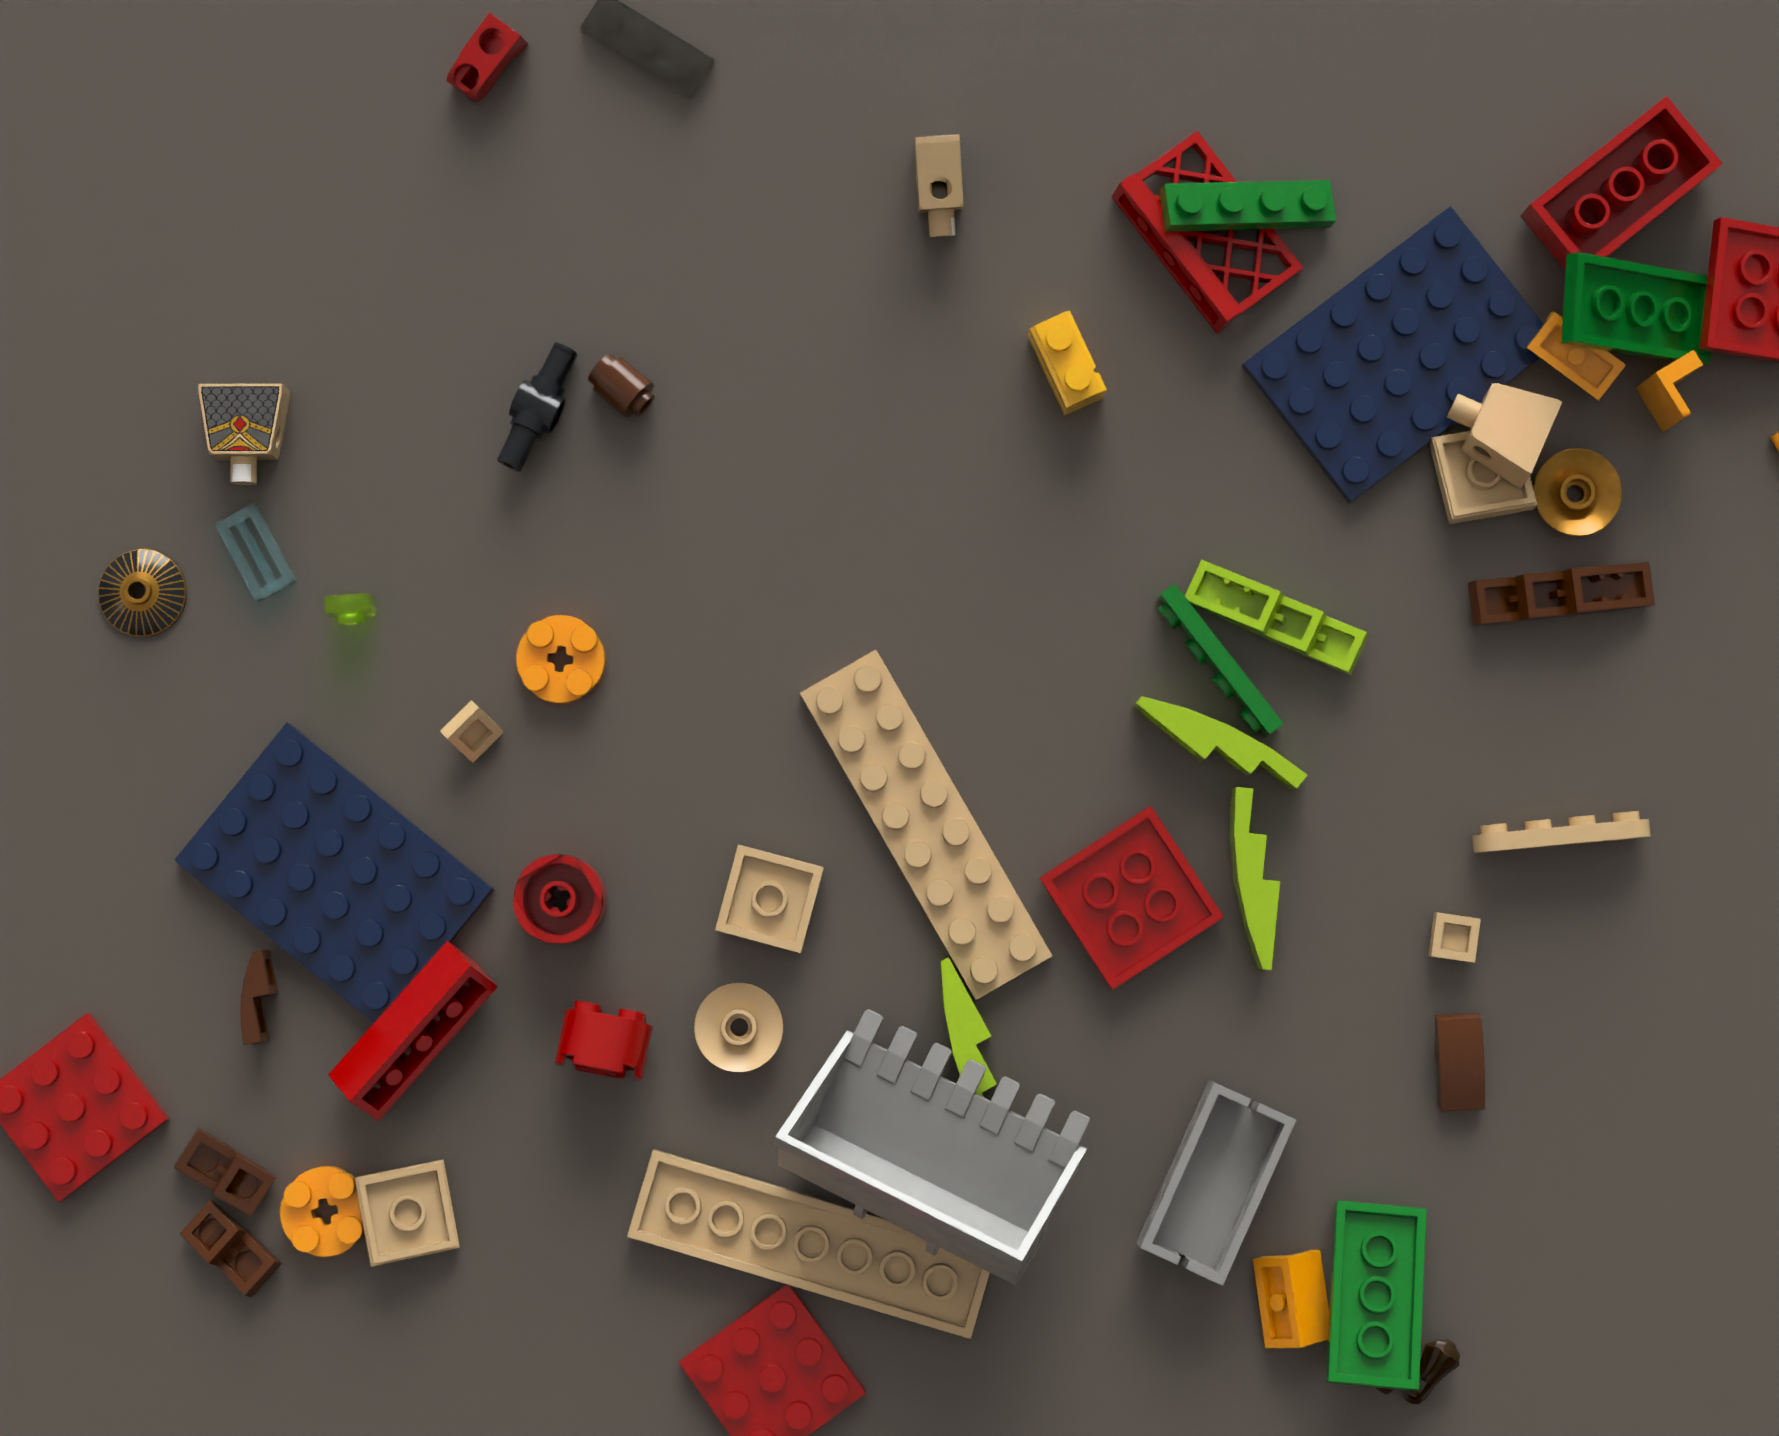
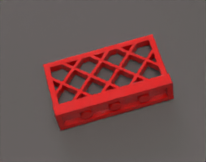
M1198 131L1137 174L1133 173L1121 181L1111 196L1216 334L1303 269V266L1274 229H1257L1256 242L1234 239V230H1227L1226 237L1205 234L1203 231L1165 232L1160 196L1154 195L1144 183L1152 175L1171 177V183H1178L1179 179L1199 183L1237 182ZM1192 147L1204 160L1203 174L1180 170L1181 155ZM1172 161H1174V163H1173V168H1167V167H1165V166H1167L1169 163H1171ZM1210 169H1211V171L1214 173L1215 176L1210 175ZM1263 238L1268 244H1263ZM1189 240L1195 241L1194 246L1191 244ZM1202 242L1225 246L1223 266L1207 264L1200 255ZM1232 247L1255 251L1252 271L1230 268ZM1262 253L1277 255L1287 269L1278 276L1260 273ZM1215 274L1221 275V281ZM1228 277L1251 280L1250 296L1239 304L1227 290ZM1259 282L1267 283L1258 290Z

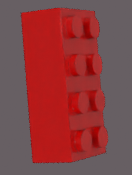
M1666 96L1532 202L1520 217L1566 272L1567 254L1580 252L1608 258L1706 180L1723 163Z

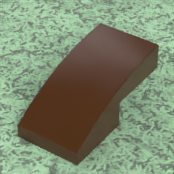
M270 950L253 952L246 969L240 1010L243 1045L270 1041L261 998L279 994Z
M1480 1014L1435 1015V1058L1438 1063L1437 1104L1440 1111L1485 1110L1484 1047Z
M199 1127L174 1164V1169L211 1189L213 1195L249 1216L253 1215L275 1180L274 1175Z
M211 1200L180 1233L208 1264L216 1265L245 1296L252 1297L282 1264L238 1221Z

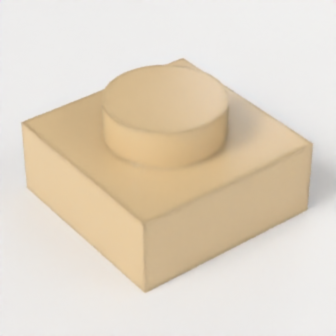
M472 700L440 730L445 738L472 763L504 733L498 724Z
M1434 912L1428 956L1475 963L1481 919Z

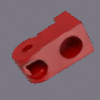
M489 12L459 53L460 56L451 67L446 80L473 102L477 103L488 94L497 78L512 59L521 54L528 43L520 34Z

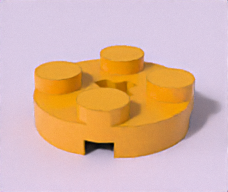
M553 615L541 621H536L529 626L519 642L516 665L524 685L540 699L555 704H569L580 700L599 684L605 671L606 655L596 632L582 620L567 615ZM560 647L566 648V654L573 656V663L565 665L563 672L555 671V664L549 662L550 654H556Z
M320 1166L300 1174L286 1187L280 1206V1219L286 1236L292 1241L293 1246L297 1250L319 1257L335 1256L351 1249L363 1236L364 1230L354 1176L336 1166ZM320 1199H327L329 1205L337 1206L338 1213L331 1216V1224H324L322 1218H316L314 1209L320 1207Z

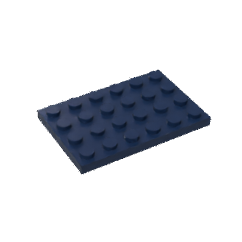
M1450 206L1244 362L1242 367L1346 501L1351 503L1427 445L1432 437H1437L1456 423L1447 418V415L1457 394L1481 403L1492 384L1499 383L1505 385L1536 362L1540 357L1526 347L1544 324Z
M290 723L284 725L175 858L179 865L373 1023L446 941L452 942L494 890V888Z

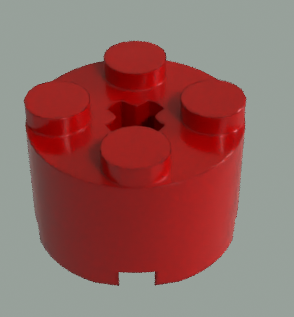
M551 854L536 859L522 871L514 891L513 908L518 922L528 934L551 944H570L586 938L599 926L606 913L607 893L602 878L590 864L573 856ZM556 888L561 892H569L571 895L566 901L568 906L566 910H563L561 907H551L550 902L555 899L553 891Z
M575 1001L573 1009H567L564 1012L554 1064L564 1067L565 1060L569 1059L573 1060L572 1064H575V1070L619 1079H624L626 1071H634V1080L641 1081L643 1080L653 1026L645 1023L646 1014L619 1009L618 1016L602 1013L601 1005Z

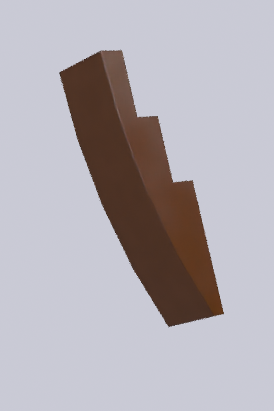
M1649 562L1571 568L1564 571L1523 574L1516 577L1468 582L1473 626L1559 618L1655 605Z

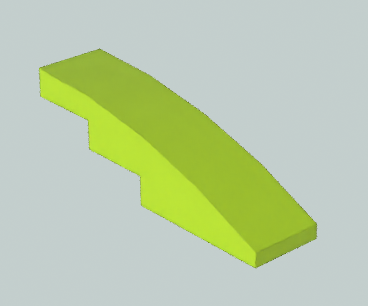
M1202 559L1185 594L1190 604L1350 676L1369 637L1366 631L1328 617L1323 611L1286 597L1279 590Z
M1143 696L1133 705L1136 710L1200 762L1204 761L1214 750L1245 776L1250 775L1260 765L1291 791L1297 789L1308 776L1270 747L1228 724L1185 707Z
M1234 787L1231 789L1229 833L1234 887L1242 925L1257 969L1272 970L1280 881L1263 879L1267 835L1249 833L1254 789Z
M949 957L940 961L943 1009L952 1054L959 1075H961L966 1062L971 1059L986 1067L984 1076L976 1091V1094L984 1097L982 1093L994 1087L997 1083L976 1044L991 1037V1034Z

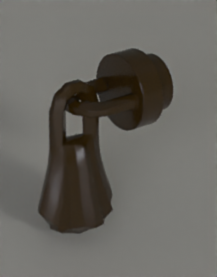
M1437 1339L1425 1344L1420 1360V1379L1427 1384L1420 1394L1418 1391L1400 1390L1403 1392L1406 1401L1411 1404H1420L1426 1400L1442 1378L1459 1366L1460 1354L1454 1342L1449 1339ZM1376 1388L1385 1395L1391 1393L1394 1390Z

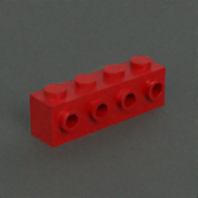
M446 941L328 1076L349 1102L379 1121L498 986L473 959L449 941Z

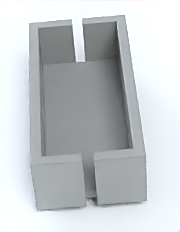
M1209 1080L1136 1244L1141 1249L1178 1265L1181 1258L1179 1254L1184 1255L1181 1264L1185 1269L1223 1286L1296 1123V1119L1254 1100L1251 1107L1248 1108L1251 1101L1250 1098Z

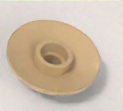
M731 983L712 991L703 1000L695 1017L694 1033L699 1049L712 1064L726 1071L747 1072L761 1067L774 1056L783 1036V1018L777 1003L766 991L752 984ZM738 1018L744 1019L748 1024V1031L742 1036L735 1035L731 1029L732 1022Z

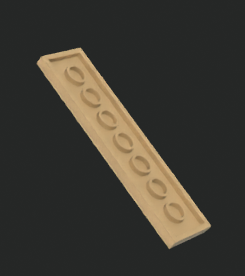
M877 650L870 652L800 692L802 699L975 1000L1052 957L1053 955Z
M653 1149L627 1235L629 1238L969 1339L972 1337L990 1272L940 1247L935 1256L926 1252L928 1241L877 1215L866 1213L865 1217L861 1219L853 1214L854 1208Z

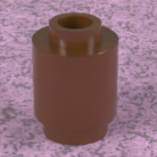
M607 354L595 365L588 377V381L594 385L593 391L625 418L633 414L637 416L642 415L654 400V395L651 394L654 384L622 357L616 359L611 354Z

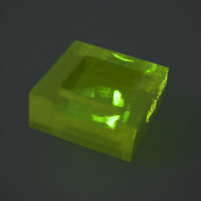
M369 593L324 596L325 614L332 618H338V624L340 625L365 623V616L376 615V599Z

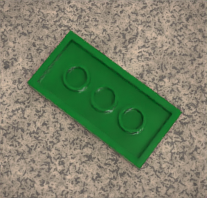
M1580 252L1567 254L1561 343L1671 362L1694 350L1703 365L1710 364V351L1700 350L1707 276Z
M1338 1200L1335 1202L1326 1383L1406 1391L1419 1390L1427 1208Z

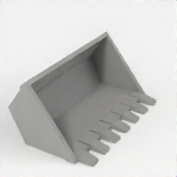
M870 1009L865 1010L855 1032L853 1033L848 1030L845 1032L775 1136L774 1145L778 1147V1166L855 1204L853 1214L861 1219L869 1211L928 1241L926 1252L935 1256L940 1247L1016 1286L1043 1243L1068 1185L1088 1149L1081 1146L1080 1142L1089 1125L1090 1118L1077 1111H1072L1059 1135L1045 1128L1055 1106V1100L1041 1093L1037 1094L1026 1117H1023L1010 1110L1021 1087L1020 1083L1006 1076L1002 1077L990 1101L976 1094L986 1071L984 1065L972 1059L968 1060L957 1083H954L942 1077L952 1053L951 1049L939 1043H934L921 1067L907 1060L917 1039V1032L904 1026L899 1027L887 1050L873 1043L884 1020L883 1016Z

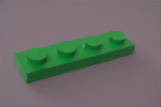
M1330 180L1164 184L1159 190L1165 232L1329 228L1336 222Z
M1175 583L1162 592L1157 598L1161 604L1157 608L1160 616L1171 629H1175L1178 626L1185 634L1188 641L1184 645L1196 662L1202 664L1206 661L1216 674L1211 680L1219 692L1226 699L1233 696L1243 709L1238 714L1247 728L1253 734L1260 731L1266 737L1284 723Z

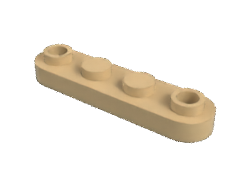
M1639 811L1612 813L1613 822L1596 823L1595 815L1569 817V826L1552 828L1551 819L1525 821V830L1510 832L1507 831V823L1480 826L1481 834L1472 835L1473 852L1484 853L1651 837L1649 819H1640Z

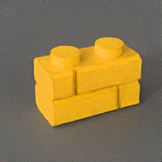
M1070 310L1029 328L1028 339L1064 416L1104 398L1107 389L1100 374L1094 372L1096 365Z

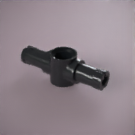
M555 342L538 375H534L530 382L524 380L518 388L509 410V416L513 417L510 422L512 428L497 458V461L502 465L520 472L536 438L541 439L544 432L550 434L557 425L566 399L562 397L564 393L562 386L577 357V353L571 348Z

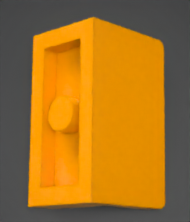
M1551 312L1546 318V323L1526 348L1599 401L1626 364L1605 350L1561 343L1563 318L1557 313Z
M1694 350L1657 371L1636 387L1637 392L1663 432L1691 414L1674 385L1703 365Z
M1308 1250L1293 1255L1254 1258L1253 1266L1265 1348H1302L1328 1340L1329 1306L1320 1250Z

